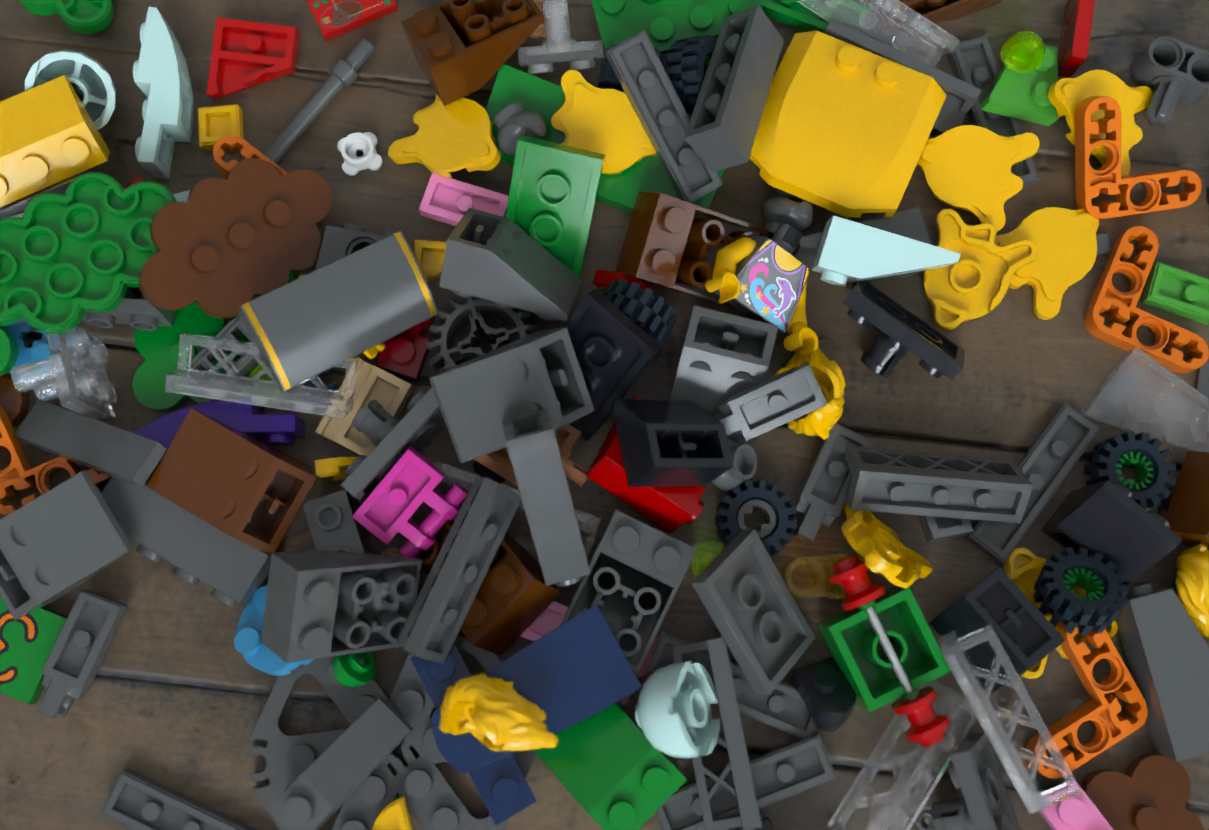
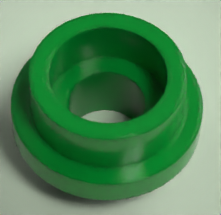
M367 651L335 656L332 661V671L337 680L343 685L355 687L357 685H365L374 678L376 665L372 653Z

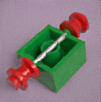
M857 553L833 563L832 566L835 572L830 574L828 579L831 584L842 585L847 595L841 603L844 611L816 625L832 657L857 695L855 705L871 712L897 699L891 707L895 714L906 715L911 725L905 732L909 742H919L922 747L941 741L946 737L944 730L950 726L951 722L947 715L935 713L931 705L937 697L934 688H918L951 672L910 587L906 589L893 586L885 590L883 585L872 584L866 573L869 568L865 564L864 559H859Z

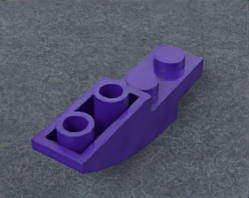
M254 398L225 399L191 406L255 439H265V443L268 445L289 446L292 445V439L306 438V422L296 414L264 415L265 406ZM191 407L162 416L132 433L157 441L167 449Z

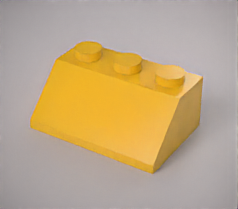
M65 74L0 101V208L108 161L110 151Z

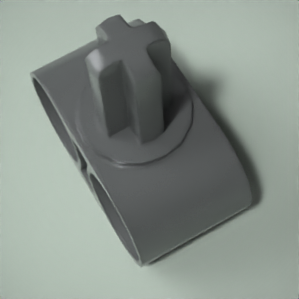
M1162 36L1153 40L1134 60L1130 68L1132 79L1137 85L1147 86L1154 92L1145 113V117L1151 125H1166L1172 117L1177 102L1192 104L1209 91V52L1173 37Z

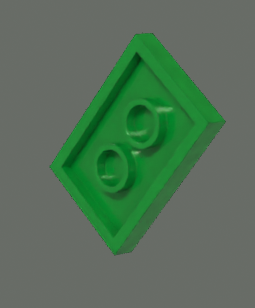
M521 135L517 141L506 218L516 223L580 278L605 155Z

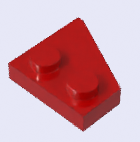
M216 17L206 94L211 99L218 100L296 72L301 32L297 27Z

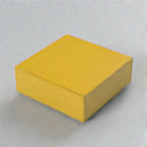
M239 104L198 108L199 146L204 152L213 151L216 141L224 136L233 135L244 139L243 110Z

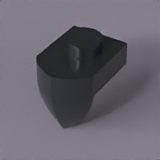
M830 657L793 670L791 681L811 712L816 727L825 732H834L840 728L850 717L857 695L834 658Z

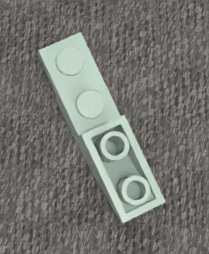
M148 7L146 22H143L140 27L141 50L139 60H136L133 65L134 81L148 98L144 100L142 105L144 125L142 136L137 139L135 144V155L137 162L153 178L169 179L175 141L190 143L192 141L194 123L192 82L185 56L171 27L157 7Z

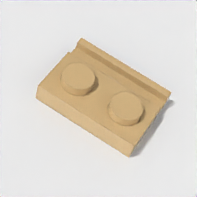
M357 357L315 432L360 456L364 455L367 457L376 447L369 438L351 425L356 414L365 405L368 407L370 401L377 400L389 414L398 418L414 387L412 384Z

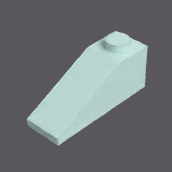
M833 215L826 222L812 271L822 273L820 280L826 283L845 287L847 281L853 283L947 267L957 263L961 253Z

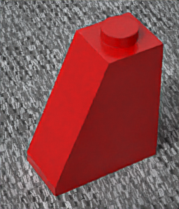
M636 395L633 400H643V399H641L640 397H638V396ZM613 422L585 476L669 533H673L685 522L689 525L692 524L703 509L704 503L700 499L706 486L628 487L616 422Z

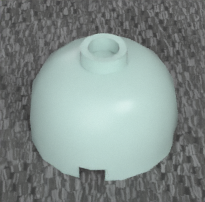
M63 49L47 53L31 66L25 79V91L65 74L97 130L108 123L116 107V89L110 74L97 60L83 52Z
M691 661L671 664L659 668L652 673L643 684L638 703L635 707L637 724L652 746L675 758H693L711 754L717 744L720 731V718L712 719L710 704L718 703L717 692L712 679L703 665L700 663L690 664Z

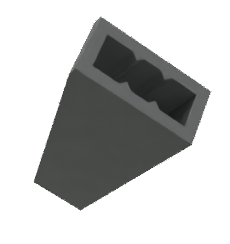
M544 409L502 420L506 445L546 586L552 584L557 586L575 584L581 580L582 576L589 575L590 570L548 411Z
M1151 581L1128 584V594L1125 597L1127 600L1115 621L1117 622L1118 632L1131 676L1148 707V717L1145 724L1153 751L1176 762L1209 753V646L1173 589L1153 587Z

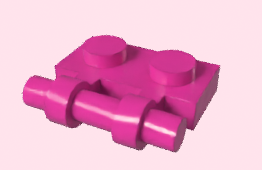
M410 446L353 514L352 518L386 545L397 532L401 533L408 540L400 548V553L404 557L416 558L422 550L427 551L436 541L435 534L446 521H453L456 518L460 505L468 495V491L458 483H455L446 495L438 491L435 487L444 478L445 473ZM424 501L433 510L421 524H418L410 517Z

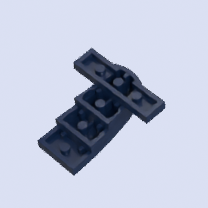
M597 605L547 633L485 674L490 678H501L504 681L513 682V689L519 695L537 705L539 709L544 710L547 719L543 723L547 725L549 732L554 734L581 722L642 688ZM453 643L444 665L416 656L410 658L436 708V711L433 712L432 732L438 750L451 766L463 774L469 773L494 824H500L537 802L513 756L518 751H491L470 732L455 736L440 730V711L447 688L454 686L461 679L472 676L455 643Z

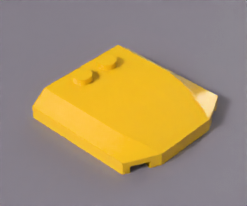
M820 31L795 33L772 79L749 158L760 169L759 175L768 185L841 216L860 218L862 213H885L884 217H893L947 95L931 76Z

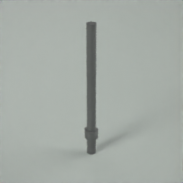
M363 38L344 61L339 59L329 70L331 76L264 151L263 154L277 164L343 87L348 88L358 77L356 72L375 51V47L368 40Z

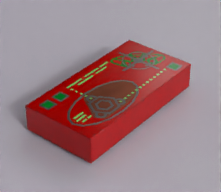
M307 0L325 41L398 11L395 0Z
M1069 0L1065 5L1058 54V76L1070 78L1087 59L1095 0Z

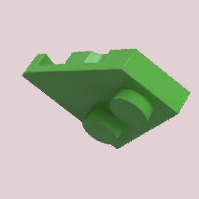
M1021 39L1011 49L1005 60L1006 65L998 72L993 81L995 85L990 94L983 99L980 104V110L1050 126L1059 119L1055 107L1048 99L1050 86L1055 81H1058L1057 48Z

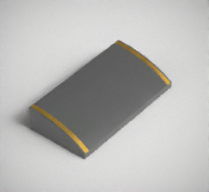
M402 231L241 305L238 312L239 317L283 393L438 314L435 301L423 272Z

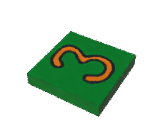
M0 597V693L27 704L37 703L44 688L42 682L45 675H42L41 671L68 616L42 607L14 620Z

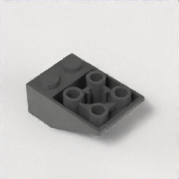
M469 208L447 238L439 287L450 289L461 297L475 296L493 301L501 308H519L530 311L545 320L554 321L559 319L567 321L580 290L582 280L511 219Z
M694 305L669 401H692L712 416L720 413L718 404L726 401L728 397L765 381L778 326ZM745 438L738 440L741 444L748 443Z
M567 327L534 332L429 377L457 456L462 463L507 447L502 420L547 409L553 429L556 430L595 411Z
M86 470L0 519V597L14 620L60 599L133 549L123 528L116 521L100 490L95 486Z
M616 510L589 565L590 574L583 577L561 625L597 605L631 668L639 672L697 549Z
M326 550L272 553L261 643L286 663L405 646L397 640L416 602L422 560L419 558Z

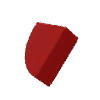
M597 269L592 282L596 287L606 290L613 280L617 279L620 282L621 279H624L630 285L636 282L640 284L641 289L646 290V288L652 290V286L627 276L623 272Z

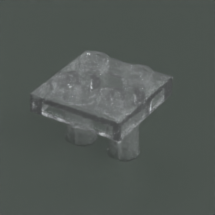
M543 1L546 41L542 42V46L518 48L519 66L528 67L529 74L554 72L553 64L569 63V70L595 68L594 60L604 58L602 40L576 42V39H571L568 1Z
M76 326L72 331L60 335L47 334L51 353L50 358L14 366L11 369L13 383L19 391L28 392L34 390L38 399L43 401L59 397L61 406L98 421L116 418L113 404L117 402V395L113 383L107 379L105 364L108 363L109 357L106 346L101 339L79 326Z

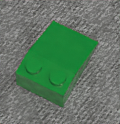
M617 703L555 734L558 743L554 748L533 749L603 830H638L687 781L678 767L663 752L652 746L642 729Z

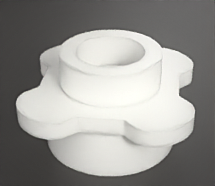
M352 133L338 142L337 148L344 158L342 169L347 175L354 176L358 171L365 169L375 171L381 167L382 158L377 154L375 147L378 140L373 133ZM358 151L364 152L361 157L356 156V153Z

